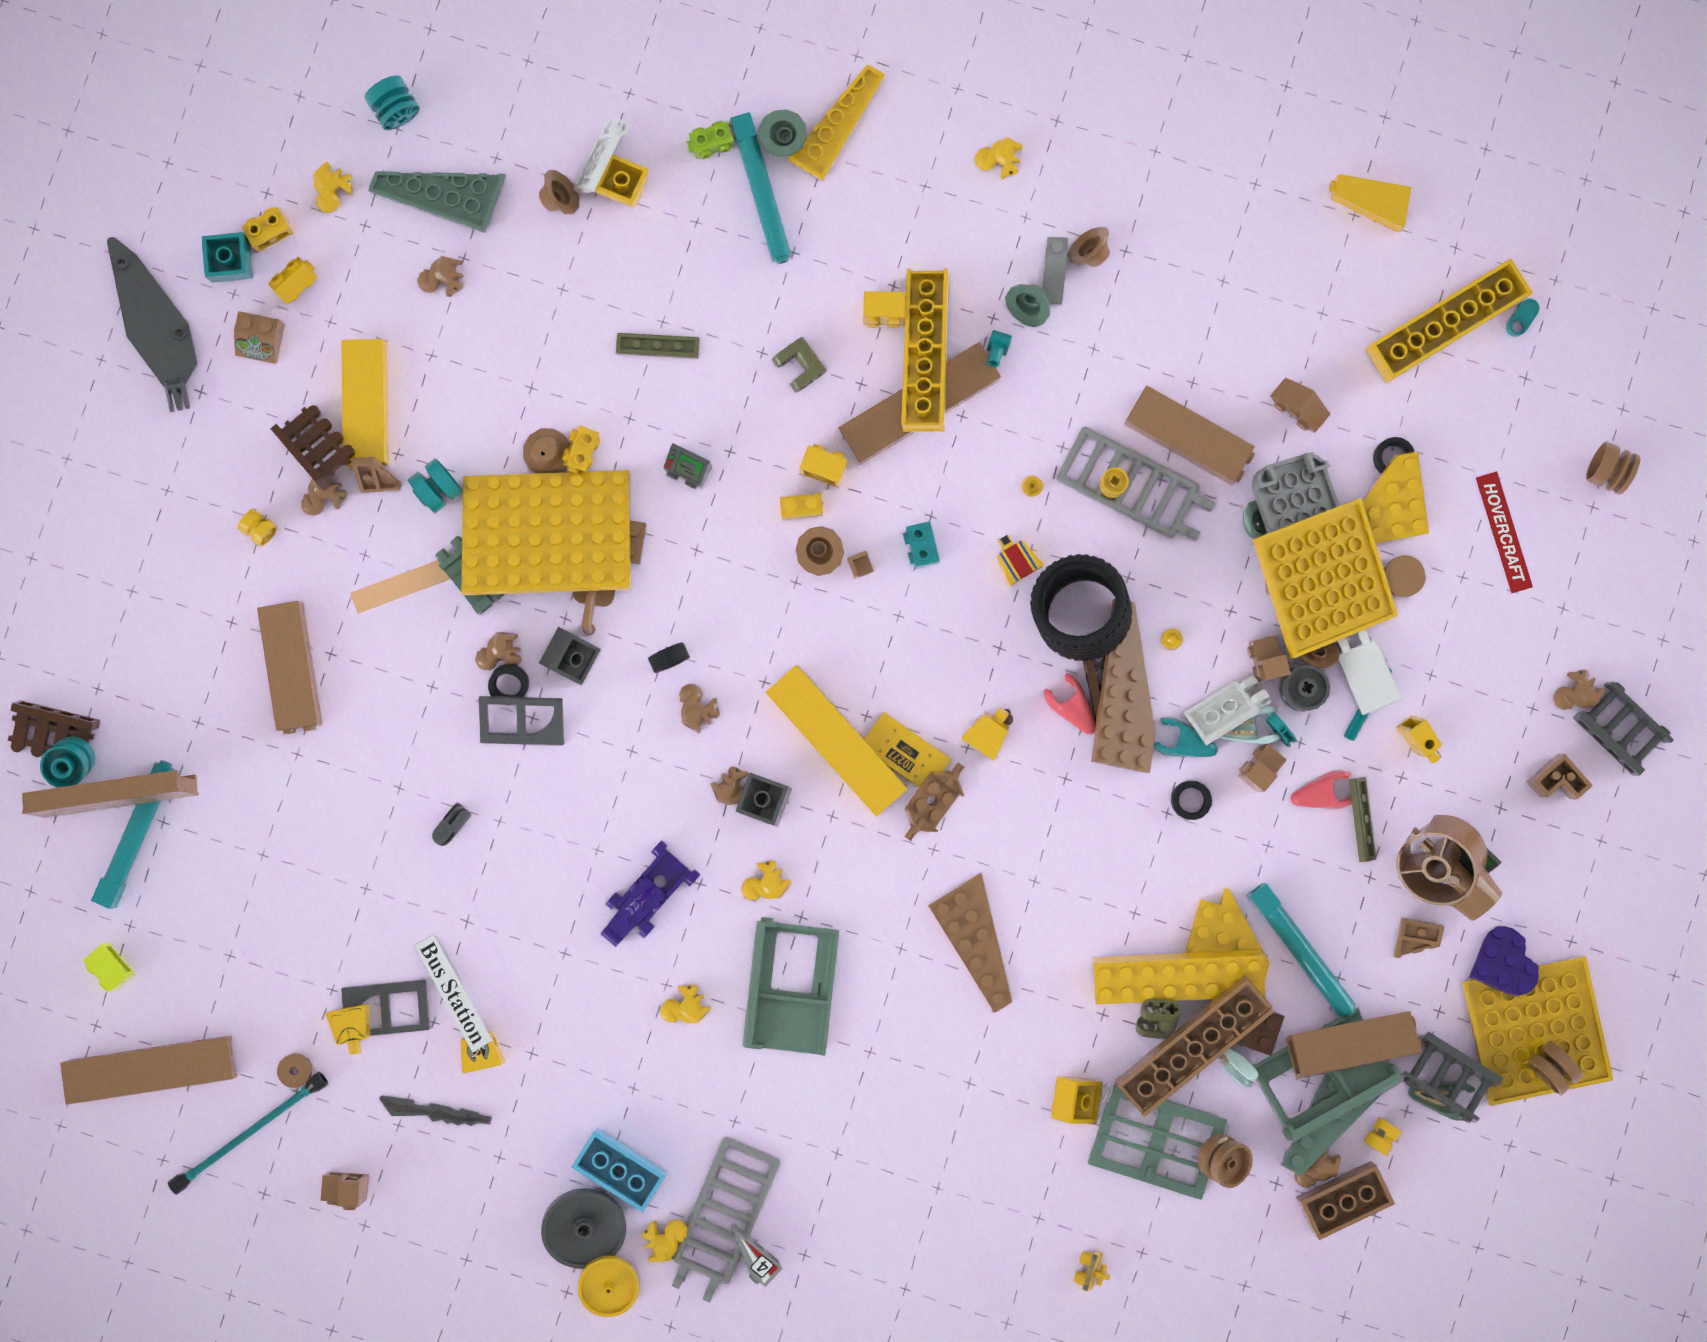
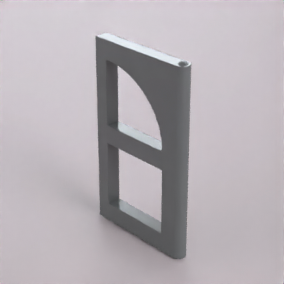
M479 696L480 743L564 746L563 698ZM488 704L516 705L517 733H490ZM526 705L554 706L552 719L547 726L538 732L527 733Z
M426 980L341 988L343 1008L362 1005L370 997L380 995L382 1028L370 1029V1036L430 1030ZM417 991L420 1024L392 1027L389 994Z

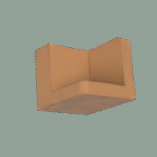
M867 551L847 558L854 579L874 572Z

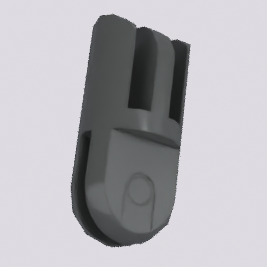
M459 802L452 806L432 833L434 843L440 846L448 845L472 816Z

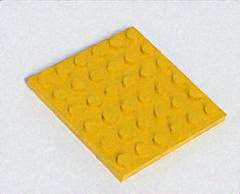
M1361 498L1351 500L1252 539L1290 658H1297L1398 616Z
M1586 956L1538 965L1539 978L1537 985L1528 994L1517 997L1503 993L1474 979L1461 981L1479 1063L1503 1078L1499 1086L1488 1088L1486 1092L1488 1105L1494 1106L1555 1093L1538 1077L1528 1064V1060L1535 1054L1544 1057L1542 1047L1549 1041L1558 1045L1578 1065L1584 1074L1577 1083L1567 1080L1570 1089L1614 1080Z

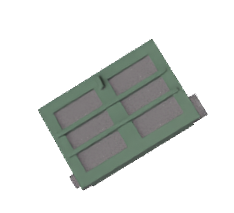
M1106 1081L1100 1101L1106 1103L1087 1163L1202 1200L1209 1178L1199 1170L1198 1155L1202 1145L1208 1138L1218 1133L1228 1134L1229 1124H1227V1119L1168 1099L1144 1118L1137 1107L1115 1083Z

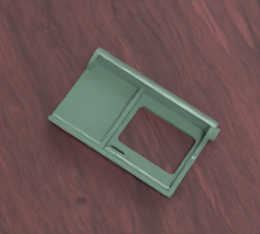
M761 917V921H756L742 1046L751 1049L768 1048L825 1056L839 930L773 922L774 918ZM778 932L814 935L818 938L811 993L775 990L771 987Z
M1359 1008L1354 1009L1355 1012L1346 1018L1341 1016L1319 1029L1362 1021L1363 1018ZM1288 1046L1253 1065L1258 1072L1256 1081L1283 1127V1135L1288 1141L1291 1140L1293 1142L1300 1140L1403 1082L1398 1068L1393 1063L1389 1064L1388 1061L1331 1072L1328 1075L1337 1088V1093L1299 1115L1289 1118L1269 1085L1270 1080L1293 1068Z

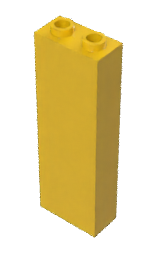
M384 339L341 340L342 436L344 438L342 446L351 445L355 450V455L350 459L351 461L353 458L375 457L382 465H389L387 342ZM352 462L349 465L345 463L346 466H349V469H353Z

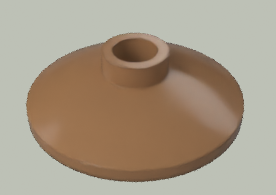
M1333 642L1299 657L1307 665L1323 669L1337 663L1340 651Z

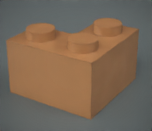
M1286 377L1270 395L1274 401V407L1282 413L1284 411L1288 412L1290 416L1297 420V426L1304 431L1308 429L1316 433L1330 416V412L1314 390Z
M1277 635L1249 642L1247 651L1249 658H1253L1255 666L1252 667V671L1259 682L1291 675L1286 654H1281Z
M1269 744L1259 745L1252 753L1254 757L1249 762L1245 761L1239 768L1241 773L1238 777L1256 792H1265L1278 777L1276 773L1287 761Z
M1566 754L1554 756L1526 781L1540 797H1549L1560 788L1569 799H1579L1593 786Z
M327 1171L322 1175L320 1201H327L329 1205L341 1206L343 1210H356L367 1200L369 1174Z

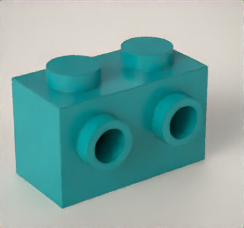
M931 522L907 526L905 528L906 532L903 533L905 545L909 544L911 552L907 553L910 565L914 564L915 569L938 564L940 559Z

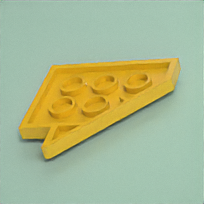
M1417 451L1395 455L1362 500L1375 543L1429 534L1419 454Z
M1224 888L1220 905L1199 899L1185 953L1261 949L1264 955L1266 979L1270 962L1230 890Z

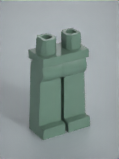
M456 536L450 542L456 549L452 555L443 548L435 556L440 563L439 567L445 571L461 592L462 538ZM491 594L492 599L488 595H464L474 611L478 615H482L495 604L493 600L498 601L505 594Z

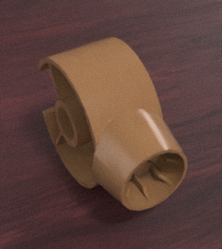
M1434 815L1432 820L1422 829L1413 828L1410 833L1411 835L1408 836L1398 852L1396 859L1398 876L1404 887L1413 896L1432 905H1452L1470 921L1478 919L1489 911L1503 894L1485 869L1487 864V848L1483 838L1472 825L1460 818L1450 815ZM1422 835L1445 837L1437 840L1435 843L1427 837L1419 844L1425 853L1411 854V844ZM1461 847L1472 861L1474 878L1459 862L1462 855Z

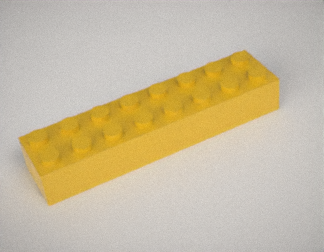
M1510 258L1373 342L1365 350L1387 384L1526 299L1533 292Z
M1261 949L1092 957L1096 1005L1142 1003L1147 999L1169 1001L1215 999L1244 974L1262 995L1266 997L1264 955Z

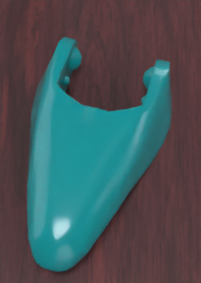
M1171 717L1160 719L1163 725L1169 724L1179 727L1180 735L1177 744L1173 748L1166 747V745L1163 746L1160 742H1155L1153 748L1157 752L1175 757H1211L1217 754L1218 747L1214 742L1205 745L1196 731L1183 721Z

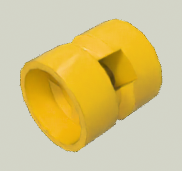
M1120 468L1108 469L1099 482L1101 493L1108 498L1121 496L1129 484L1127 473Z
M252 508L241 518L237 529L246 536L251 535V540L258 546L263 547L273 538L278 526L269 519L264 520V515L255 508Z
M1378 1117L1373 1125L1374 1131H1369L1363 1141L1383 1155L1388 1156L1393 1148L1392 1142H1397L1402 1131L1381 1117Z

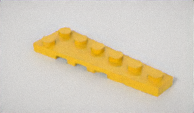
M867 64L849 85L848 89L838 98L833 107L825 113L822 120L814 126L811 133L807 136L803 148L789 156L788 162L823 181L885 78V74Z

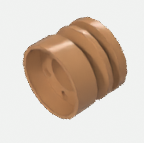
M1605 441L1597 449L1589 464L1586 480L1597 486H1602L1606 482L1607 490H1613L1615 494L1621 495L1634 480L1641 457L1635 453L1631 454L1628 450L1620 454L1619 446Z

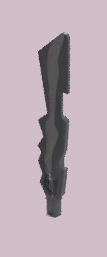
M384 1095L379 1097V1100L391 1116L428 1115L432 1122L443 1120L446 1124L453 1123L457 1126L464 1123L469 1126L477 1123L491 1125L492 1116H485L464 1108L455 1110L449 1106L435 1103L424 1106L414 1104L412 1099Z

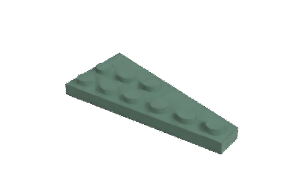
M375 171L368 191L486 233L506 174Z
M1328 1073L1324 1075L1309 1108L1337 1093V1088ZM1381 1095L1300 1140L1292 1141L1281 1166L1302 1176Z

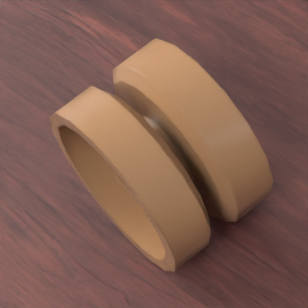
M1549 1041L1542 1047L1544 1057L1535 1054L1528 1060V1064L1538 1077L1560 1096L1570 1089L1567 1080L1577 1083L1584 1076L1578 1065L1552 1041Z
M1223 1133L1214 1134L1208 1138L1202 1145L1198 1155V1166L1203 1175L1215 1180L1216 1183L1226 1188H1234L1244 1182L1252 1168L1253 1157L1251 1150L1246 1145Z

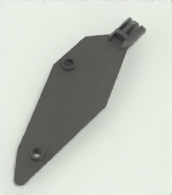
M109 237L107 239V246L126 337L165 388L169 412H175L172 394L177 410H183L181 392L185 408L190 409L186 383L197 366V360L189 324L139 257L115 237ZM125 262L123 267H119L120 263Z

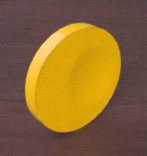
M606 1255L595 1258L583 1268L579 1276V1299L588 1311L597 1316L615 1317L621 1315L633 1306L638 1297V1274L635 1268L621 1257Z

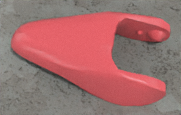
M1069 673L1065 674V680L1070 682L1071 686L1076 689V693L1064 703H1058L1055 697H1053L1051 690L1047 688L1044 690L1045 700L1052 710L1082 732L1089 735L1095 733L1096 721L1080 682Z
M1341 770L1328 772L1296 790L1291 795V802L1302 807L1345 808L1352 804L1351 796L1346 800L1338 801L1334 795L1333 782L1335 779H1348L1351 776V772Z

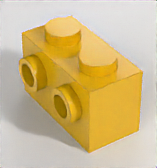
M278 207L268 208L264 211L263 215L252 217L245 222L246 224L241 226L252 248L257 252L294 234L284 213Z

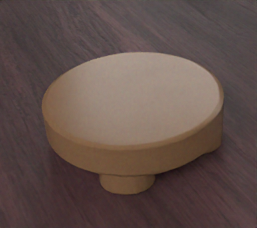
M1402 555L1395 557L1384 567L1390 591L1394 596H1412L1418 593L1425 584V569L1422 563L1412 556Z

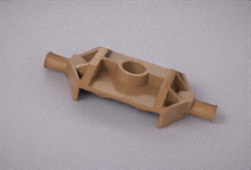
M957 762L951 772H930L904 808L910 821L909 825L911 826L906 835H904L905 838L912 841L920 830L924 832L939 831L936 829L938 823L959 794L964 796L959 780H957L959 774L965 768L962 764ZM931 795H935L934 802L928 804V798Z

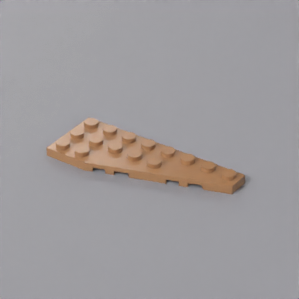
M1115 599L1112 602L1111 615L1114 611ZM1131 602L1132 623L1130 630L1127 631L1126 638L1115 650L1111 651L1108 655L1105 654L1091 762L1150 773L1155 726L1135 602Z

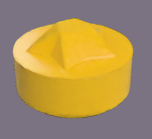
M1028 475L1022 480L1021 489L1027 496L1034 497L1041 493L1043 483L1037 476Z
M1168 629L1161 636L1162 645L1169 650L1178 648L1183 641L1182 634L1176 629Z

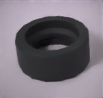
M1391 437L1376 447L1373 454V462L1379 473L1382 474L1387 467L1382 460L1385 448L1396 445L1401 447L1405 453L1414 452V448L1409 441L1401 437Z
M681 642L654 653L648 657L653 672L658 673L684 662L690 656L684 643Z
M515 664L500 665L493 671L488 681L490 696L525 697L529 689L527 673ZM503 674L515 676L521 683L519 692L514 695L502 693L496 685L498 677Z
M1185 781L1174 788L1171 794V805L1178 816L1188 820H1197L1203 818L1209 812L1212 806V796L1210 790L1204 784L1198 781ZM1188 788L1199 790L1204 799L1202 807L1193 813L1183 810L1179 803L1181 793Z

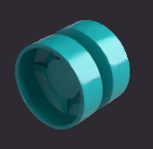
M434 458L425 465V469L430 476L429 478H426L417 471L407 481L413 488L412 491L419 501L436 514L446 506L441 496L442 493L449 499L454 500L463 490L440 461Z
M73 736L65 737L54 744L42 756L40 761L41 774L50 785L56 788L77 785L94 768L96 761L95 752L84 739Z

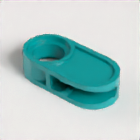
M1526 299L1518 305L1506 324V331L1510 336L1519 337L1528 330L1540 310L1536 300ZM1514 321L1521 323L1522 330L1520 332L1512 329Z
M1272 712L1265 719L1273 732L1281 736L1280 740L1287 747H1291L1290 742L1295 743L1297 741L1294 734L1276 713Z

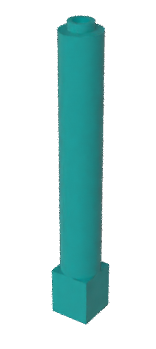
M747 112L730 117L772 262H777V264L786 263L792 254L751 113Z
M160 760L159 763H154L150 774L174 771L175 769L171 768V763ZM161 801L135 805L104 877L100 878L91 898L92 902L108 909L117 908L126 887L125 881Z
M1261 883L1249 892L1247 897L1259 913L1264 916L1339 1017L1344 1016L1345 1018L1353 1014L1356 1004L1282 907V903L1267 883Z

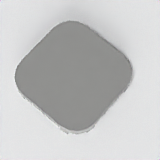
M1308 452L1269 464L1256 472L1252 480V490L1267 533L1339 506L1327 468L1331 467L1327 460L1324 461L1321 457L1315 455L1314 452Z

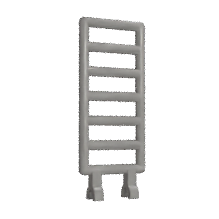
M1086 426L1081 428L1056 477L1057 481L1168 538H1174L1178 531L1196 541L1201 532L1182 523L1192 502L1209 512L1213 510L1216 502L1197 494L1200 488L1198 483ZM1088 436L1098 442L1078 481H1075L1066 475L1084 440ZM1105 446L1116 451L1107 470L1117 468L1123 455L1135 460L1127 474L1129 478L1127 489L1114 500L1105 497L1101 493L1099 485L1096 491L1085 486ZM1143 464L1153 471L1132 510L1122 505V502ZM1162 474L1170 478L1171 481L1152 518L1149 519L1141 515L1140 512L1158 477ZM1180 483L1190 488L1171 527L1167 528L1159 524V521Z
M730 1137L722 1139L687 1221V1237L684 1238L682 1243L678 1242L677 1252L672 1257L673 1262L680 1264L672 1287L680 1288L689 1268L711 1278L702 1299L710 1303L718 1283H730L742 1255L734 1232L700 1218V1212L703 1205L744 1222L746 1224L743 1231L750 1236L781 1162L778 1158ZM728 1147L770 1164L767 1175H761L725 1159L724 1156ZM720 1166L763 1184L758 1196L715 1178ZM711 1186L753 1203L754 1206L750 1215L708 1198ZM697 1225L736 1242L737 1246L733 1255L690 1237L694 1226ZM686 1245L729 1262L725 1274L683 1257L682 1254Z

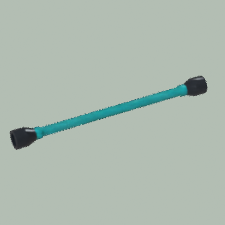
M320 1071L314 1074L298 1093L269 1112L261 1120H258L250 1128L243 1131L239 1136L195 1166V1168L168 1181L170 1190L175 1195L184 1191L198 1174L286 1111V1109H289L305 1096L307 1097L312 1093L319 1092L329 1085L326 1077Z

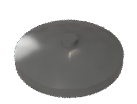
M589 1188L571 1190L557 1197L546 1209L541 1224L542 1241L547 1252L556 1261L571 1268L583 1269L595 1258L606 1255L615 1256L619 1252L626 1237L625 1215L618 1202L602 1191Z

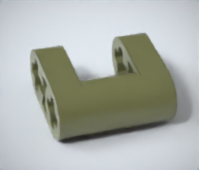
M803 337L795 340L771 359L775 366L780 368L793 358H796L805 370L804 373L789 384L795 393L803 390L827 371Z
M1145 1000L1140 1009L1141 1017L1138 1018L1136 1023V1032L1142 1037L1166 1039L1176 1031L1182 1011L1181 1006L1175 1001ZM1151 1007L1153 1013L1149 1012L1147 1008ZM1143 1024H1147L1148 1029H1144Z

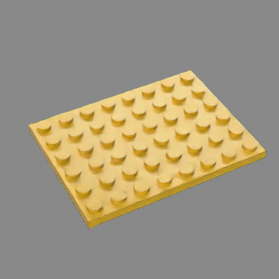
M629 470L579 472V474L564 472L463 476L462 595L631 589Z

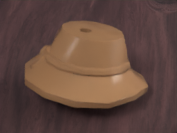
M549 169L544 174V186L539 191V199L542 205L548 211L560 210L564 214H574L579 208V196L577 192L573 191L574 184L562 173Z
M1097 227L1080 235L1068 252L1070 262L1077 265L1085 263L1091 267L1102 264L1110 254L1107 244L1108 228Z
M540 428L530 434L524 443L523 459L528 469L534 473H560L566 467L563 465V452L565 448H569L570 444L565 435L559 431Z
M823 526L806 530L798 538L795 549L798 563L806 572L817 576L832 573L841 565L844 556L841 538L833 529Z

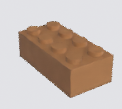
M1372 1161L1296 1196L1309 1227L1318 1240L1395 1205L1377 1165Z

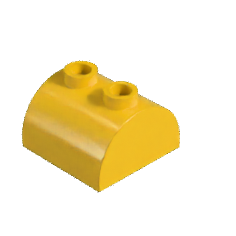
M612 154L594 192L635 208L645 189L649 169Z

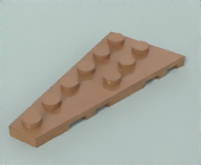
M982 873L928 906L992 1010L996 1013L1012 1003V998Z

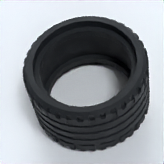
M1089 554L1068 555V557H1062L1060 560L1052 562L1053 564L1048 565L1046 570L1042 571L1040 576L1037 577L1030 596L1032 599L1030 600L1032 617L1043 641L1055 653L1058 652L1060 656L1069 660L1074 659V661H1087L1090 659L1092 661L1102 658L1105 654H1110L1126 638L1127 631L1130 630L1132 623L1131 601L1121 574H1118L1117 569L1109 562L1106 563L1104 559L1097 558L1094 555L1089 556ZM1078 581H1091L1105 586L1114 595L1115 606L1110 619L1103 627L1087 635L1075 636L1059 631L1050 623V605L1061 589Z

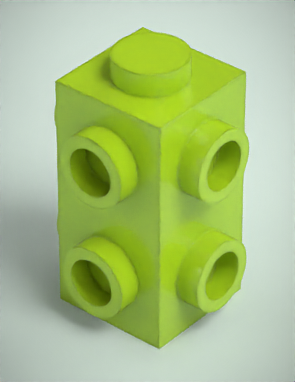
M728 121L714 122L708 128H695L692 130V133H689L690 140L686 141L689 152H694L696 159H706L711 157L713 153L719 151L720 153L730 151L732 147H735Z

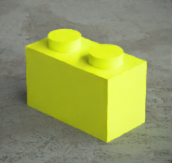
M109 942L101 944L82 960L86 964V970L98 978L99 985L105 991H116L135 975L134 971Z

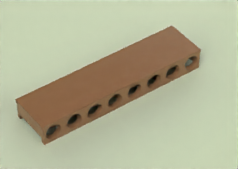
M980 342L947 361L945 414L994 385L1001 378L996 367L987 364L989 356ZM902 389L838 427L860 465L914 433L903 432L901 425Z
M178 770L25 792L22 793V814L47 818L198 796L197 775L179 776Z
M1244 974L1115 1080L1117 1087L1123 1091L1145 1118L1273 1014V1006Z
M232 1035L61 1062L65 1105L234 1079L237 1077V1072L235 1073L232 1052Z

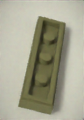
M617 333L616 354L699 359L700 338Z
M1366 777L1349 779L1359 862L1376 860Z

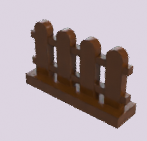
M312 405L307 409L303 407L301 409L302 413L291 422L287 420L284 423L286 426L283 429L277 423L270 429L324 491L330 486L325 479L329 476L332 479L335 476L334 472L345 463L349 465L352 462L350 459L355 455V450L351 445L339 447L344 440L343 436L337 431L329 435L327 432L331 430L332 423L326 418L318 422L316 419L320 416L321 411L317 406ZM311 423L314 425L309 430H307L303 435L300 434V432L304 430L307 426H309ZM322 436L325 437V439L322 442H320L317 446H315L314 448L311 447V445L318 441ZM296 437L297 439L294 442H292L291 439ZM335 449L337 452L324 462L322 459ZM307 450L308 453L306 455H303V452ZM318 463L320 466L315 469L314 466Z
M19 700L11 704L10 711L17 712V715H12V721H15L13 735H9L7 741L11 742V749L14 752H21L25 749V746H31V754L34 757H41L46 750H49L59 740L70 735L82 738L88 743L90 740H94L95 734H91V731L99 728L100 720ZM31 716L37 717V720L31 719ZM29 725L35 726L33 740L27 739ZM71 726L77 727V730L71 729ZM50 730L55 731L53 745L47 744Z

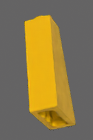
M1338 174L1334 180H1331L1329 185L1331 200L1395 232H1401L1405 228L1412 187Z

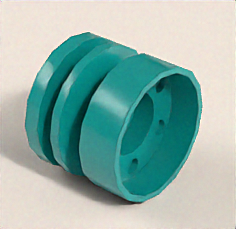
M399 75L389 76L370 87L364 96L371 110L376 112L375 117L380 121V125L384 130H393L405 125L420 110L418 103L413 95L408 93L409 89Z

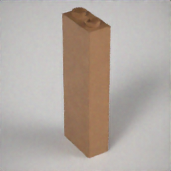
M1147 385L1124 425L1230 485L1235 483V481L1239 482L1245 473L1242 470L1245 463L1249 464L1255 455L1252 452L1255 448L1254 445Z
M293 601L257 607L276 731H283V735L296 733L298 728H304V731L317 729L316 725H322L304 604L301 601Z
M1410 1011L1292 1034L1285 1038L1296 1080L1415 1056L1422 1052V1042L1417 1037L1415 1030L1416 1021L1411 1016Z

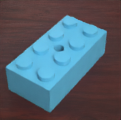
M597 1127L571 1167L642 1213L667 1174V1171ZM617 1166H622L624 1171H618Z

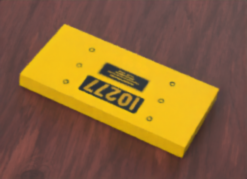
M885 712L882 713L864 739L885 764L918 787L922 785L931 771L943 772L952 760Z

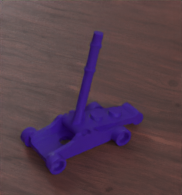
M663 840L651 851L657 858L634 882L623 897L615 892L605 904L611 910L615 908L618 911L600 934L615 948L636 926L640 930L638 934L645 939L655 927L649 921L683 882L690 887L701 875L695 869L693 871L688 869L666 849L668 845ZM658 875L664 876L666 879L665 886L658 887L654 883L655 877Z

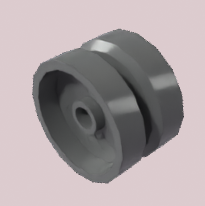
M1303 665L1291 668V675L1283 676L1280 680V697L1286 706L1295 711L1304 712L1318 709L1326 702L1330 694L1329 679L1323 670L1316 666ZM1304 685L1306 686L1305 692L1302 691Z

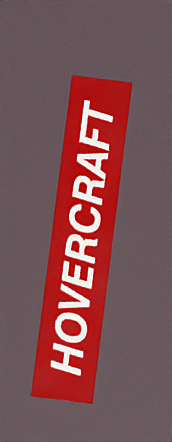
M1497 471L1475 477L1511 594L1533 588Z

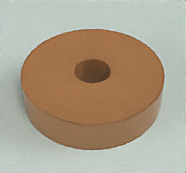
M299 1053L285 1056L277 1067L278 1079L283 1085L290 1088L304 1085L312 1075L310 1060ZM292 1067L298 1069L297 1074L292 1073Z

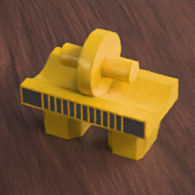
M1083 1251L1081 1253L1079 1263L1089 1266L1086 1273L1077 1270L1073 1281L1083 1286L1082 1290L1086 1292L1093 1289L1096 1277V1285L1102 1286L1103 1279L1110 1280L1111 1275L1106 1273V1264H1101L1100 1270H1098L1103 1256L1102 1252L1096 1251L1092 1253Z

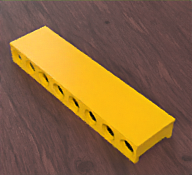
M948 268L937 271H911V269H907L901 418L903 432H945L949 306Z
M799 665L791 668L765 692L876 817L907 790V786L872 750L871 746Z

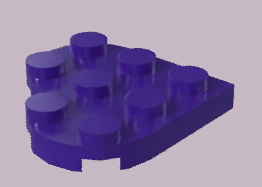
M1496 926L1483 939L1469 978L1517 997L1526 995L1535 988L1539 978V967L1530 958L1525 956L1526 939L1513 928Z

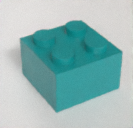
M243 232L201 236L205 278L212 283L253 279L250 242Z

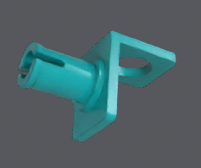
M996 330L992 331L986 349L990 351L989 358L987 359L989 366L998 367L1000 365L1002 355H1007L1011 343V335Z

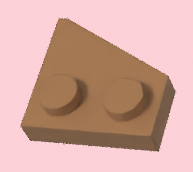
M375 457L353 458L352 466L361 493L401 490V482Z
M1401 917L1393 956L1401 958L1402 955L1409 953L1415 954L1425 949L1440 947L1444 926L1442 924Z

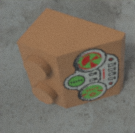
M238 311L234 327L235 356L277 364L285 324L276 318Z

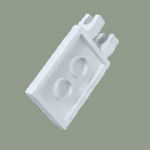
M615 118L614 121L611 119L607 120L573 191L578 194L595 191L620 137L627 135L630 127L629 124L618 125L621 122L619 118Z
M1366 630L1356 633L1361 645L1350 649L1346 638L1337 641L1341 650L1338 661L1362 716L1402 700L1378 643L1374 640L1370 641Z
M1252 675L1240 684L1236 680L1186 710L1183 714L1204 744L1208 745L1258 714L1261 708L1271 703V700L1265 689L1251 697L1250 694L1260 688L1258 680Z

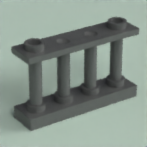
M1614 681L1606 682L1604 686L1609 692L1590 712H1578L1573 719L1632 776H1640L1646 770L1641 766V761L1660 741L1672 743L1674 739L1670 736L1671 732L1666 727L1658 725L1624 692L1625 688L1620 683ZM1616 697L1625 706L1605 727H1601L1595 722L1597 720L1596 717ZM1632 712L1640 721L1620 741L1616 742L1611 737V732ZM1647 726L1655 735L1635 756H1631L1626 751L1627 746Z
M1428 1031L1421 1040L1425 1044V1049L1410 1073L1407 1071L1401 1073L1404 1079L1403 1082L1411 1088L1416 1086L1460 1114L1459 1118L1469 1124L1471 1122H1478L1480 1117L1474 1114L1488 1088L1499 1086L1503 1078ZM1437 1051L1444 1055V1060L1430 1084L1427 1085L1418 1079V1076L1432 1053ZM1456 1063L1462 1067V1073L1449 1095L1445 1096L1436 1089L1451 1064ZM1474 1074L1481 1079V1084L1467 1108H1464L1456 1103L1455 1100L1469 1077Z

